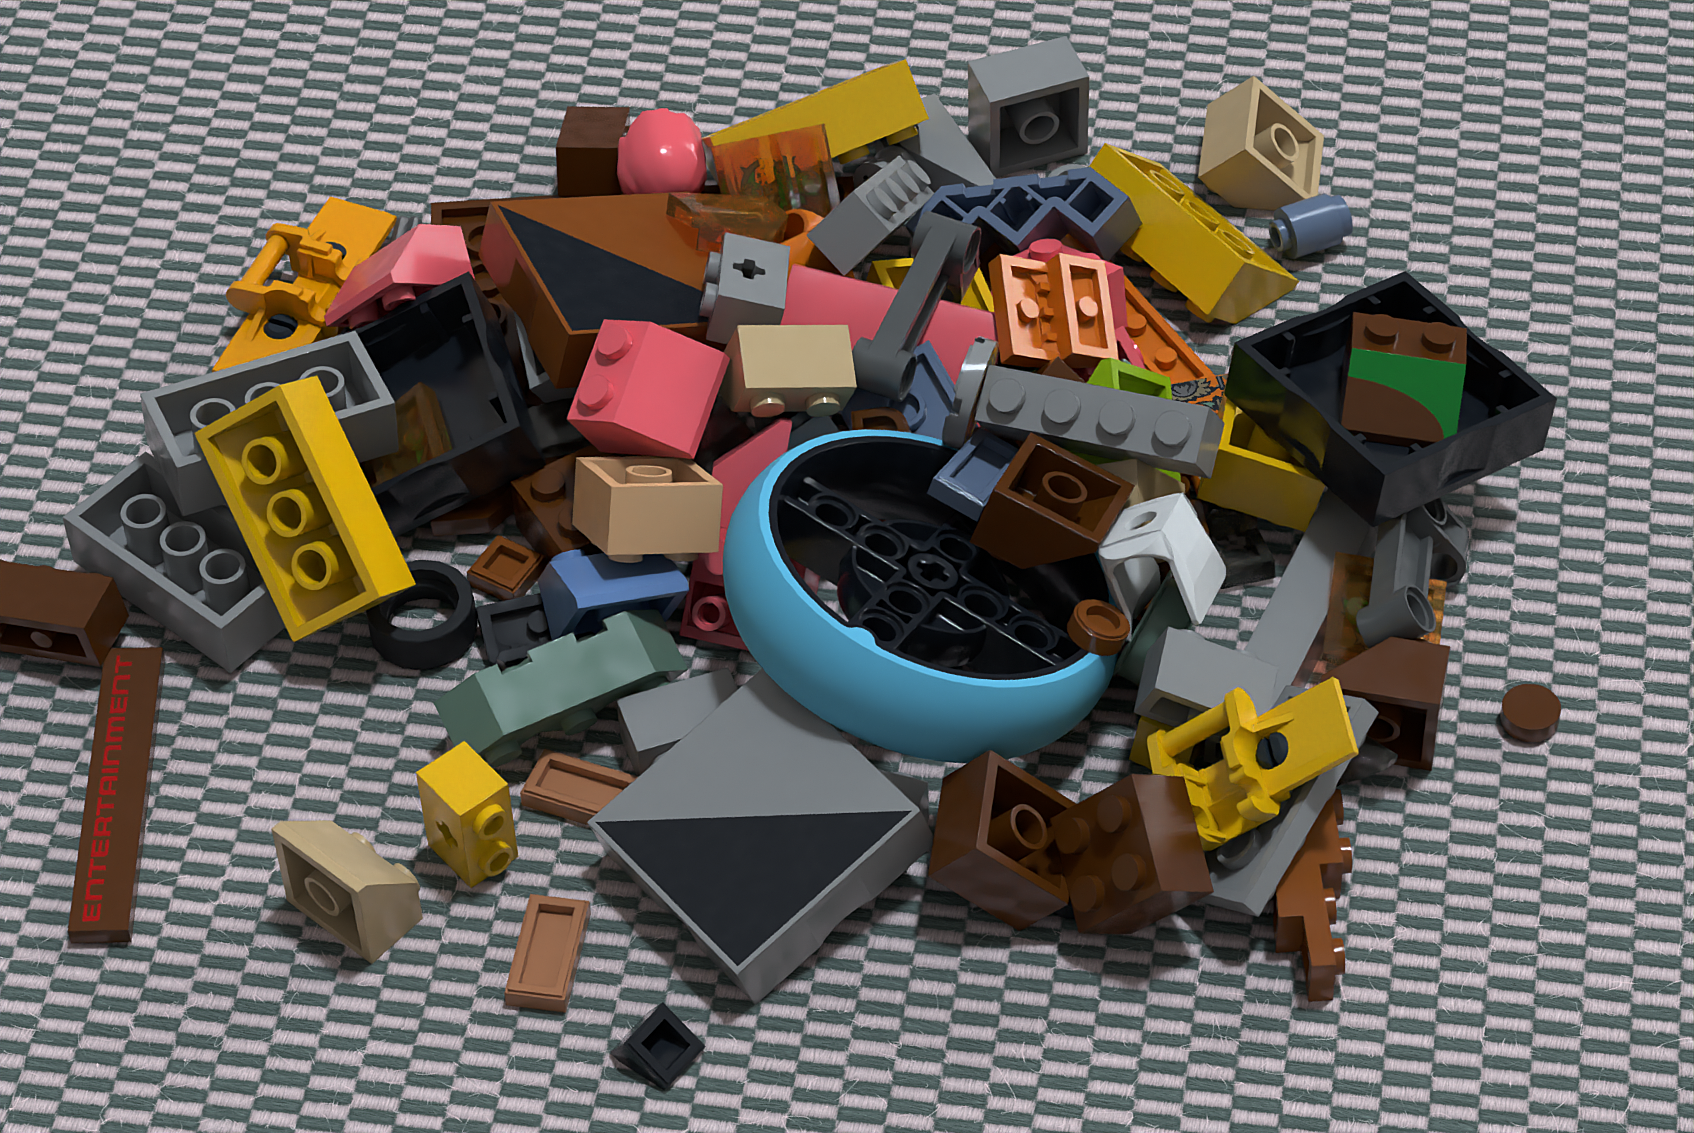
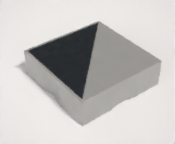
M763 668L587 822L607 855L659 907L670 912L686 925L700 949L755 1005L820 948L830 932L846 916L873 900L932 847L934 839L921 810L831 724L797 702Z

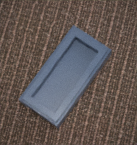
M979 428L933 478L927 494L978 522L993 488L1019 449L983 428Z

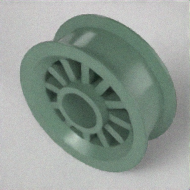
M1171 569L1132 634L1131 641H1128L1115 664L1112 678L1118 674L1139 686L1147 651L1169 626L1177 630H1190L1193 623L1175 578H1173Z

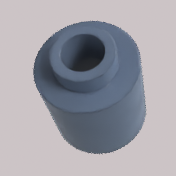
M1325 193L1277 208L1274 212V221L1269 223V235L1273 246L1278 252H1284L1290 259H1296L1339 245L1343 237L1350 236L1353 231L1351 213L1345 200L1340 195L1330 197Z

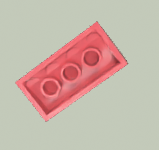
M793 264L787 282L785 310L780 325H848L851 349L853 350L861 337L870 340L874 339L899 289ZM940 299L917 346L928 340L930 341L955 385L970 345L974 344L975 338L982 336L998 341L995 313ZM998 347V353H997V358H996L995 366H998L999 359H1000L999 347Z

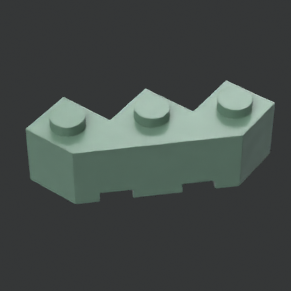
M658 609L627 610L604 619L602 622L604 628L596 634H590L576 640L572 632L527 651V659L502 672L497 664L478 671L433 703L454 747L465 741L491 767H498L517 758L522 753L520 745L537 733L563 730L567 736L580 733L594 725L598 720L595 714L613 701H616V699L668 685L686 672L688 668Z

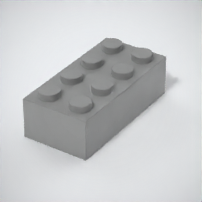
M356 331L140 393L147 444L183 516L227 503L194 433L281 384L318 376L358 463L399 451L395 402Z
M146 451L62 517L73 561L89 573H99L107 577H113L121 596L230 673L286 627L231 510L222 504L183 516L155 458Z

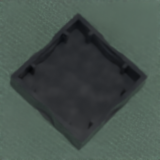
M469 271L417 296L414 301H406L398 305L378 320L352 330L356 331L395 402L399 451L364 461L369 462L377 483L373 479L368 478V476L365 477L394 538L502 487L512 480L547 465L496 311ZM420 424V430L426 432L430 438L438 436L432 444L430 460L422 464L419 462L417 454L419 449L415 445L412 429H416Z
M1406 271L1351 293L1324 310L1308 315L1296 316L1236 341L1224 395L1372 528L1543 451L1557 398L1503 352L1477 337L1463 323L1459 315ZM1353 312L1371 315L1384 314L1393 318L1427 323L1440 322L1449 326L1467 328L1466 370L1456 434L1425 448H1421L1417 443L1410 447L1366 441L1367 438L1361 433L1353 436L1339 423L1342 361Z

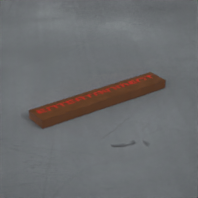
M163 647L111 648L103 661L68 925L71 944L132 942L166 661Z

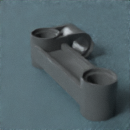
M930 211L923 213L917 224L911 245V257L914 261L874 339L870 340L861 337L852 350L858 389L898 402H902L905 399L913 383L917 368V355L913 354L940 299L961 304L979 268L980 227Z
M1441 497L1374 527L1377 533L1369 605L1358 610L1356 615L1359 632L1369 649L1389 637L1414 640L1433 632L1436 628V618L1433 608L1427 599L1428 589L1448 590L1454 588L1466 572L1469 531L1465 524L1443 502Z

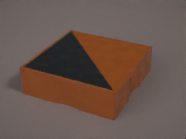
M690 192L490 202L478 256L504 301L521 319L527 333L528 342L555 389L579 386L604 319L652 322L721 352H724L727 344L706 340L708 317L699 315L705 287L703 277L707 258L710 251L720 253L722 241Z

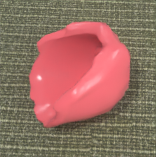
M667 108L642 111L630 125L627 135L620 137L618 143L617 176L623 195L690 192L694 199H696L704 190L707 180L706 156L702 145L700 129L685 113H674Z

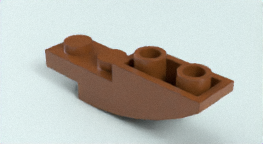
M1335 789L1333 795L1326 801L1309 830L1303 846L1296 852L1276 886L1274 893L1273 932L1275 953L1300 951L1308 1002L1333 1000L1335 975L1345 974L1342 938H1332L1330 925L1336 924L1337 921L1336 899L1340 898L1342 874L1352 873L1349 837L1339 838L1337 825H1343L1344 820L1343 799L1340 789Z

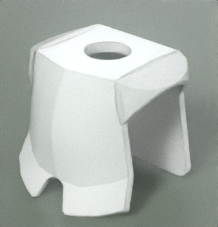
M1184 493L1159 497L1122 510L1098 549L1105 580L1117 608L1126 616L1130 624V632L1126 642L1131 641L1133 619L1138 617L1161 586L1159 566L1153 557L1163 559L1169 563L1194 625L1202 623L1226 577L1225 564L1198 520L1193 505ZM1152 520L1145 526L1140 527L1141 523Z

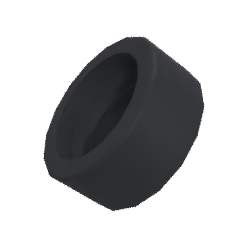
M414 560L406 562L416 585L365 610L373 647L386 661L401 668L426 670L444 666L461 656L474 641L478 622L470 582L458 569L440 561ZM423 598L441 600L455 608V611L448 620L434 628L421 631L403 630L388 622V618L395 609L407 602Z

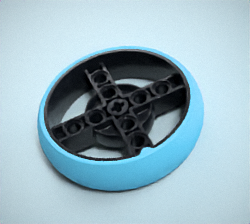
M851 430L814 438L783 453L770 463L748 486L732 513L724 543L723 579L729 609L743 642L764 671L785 692L823 720L866 742L917 758L952 763H969L989 750H992L1006 760L1028 754L1053 743L1074 728L1090 713L1110 683L1119 652L1111 656H1101L1082 649L1070 638L1067 632V623L1076 605L1084 600H1101L1117 607L1105 580L1098 549L1096 553L1021 569L1009 562L992 557L986 550L970 543L978 522L927 494L933 478L959 451L944 445V442L940 439L891 430ZM789 557L837 586L838 601L848 622L828 607L801 578ZM1003 574L1009 577L1029 596L1047 621L1010 599L1009 588ZM966 665L978 673L957 670L947 667H958Z

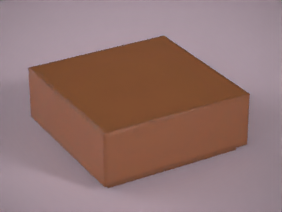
M497 535L466 572L467 580L470 582L471 587L502 601L524 597L546 568V559L544 555Z

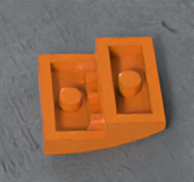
M1064 253L1056 254L1048 262L999 254L988 263L1001 364L1040 368L1058 356L1070 368L1097 367L1103 359L1114 358L1119 360L1105 261Z

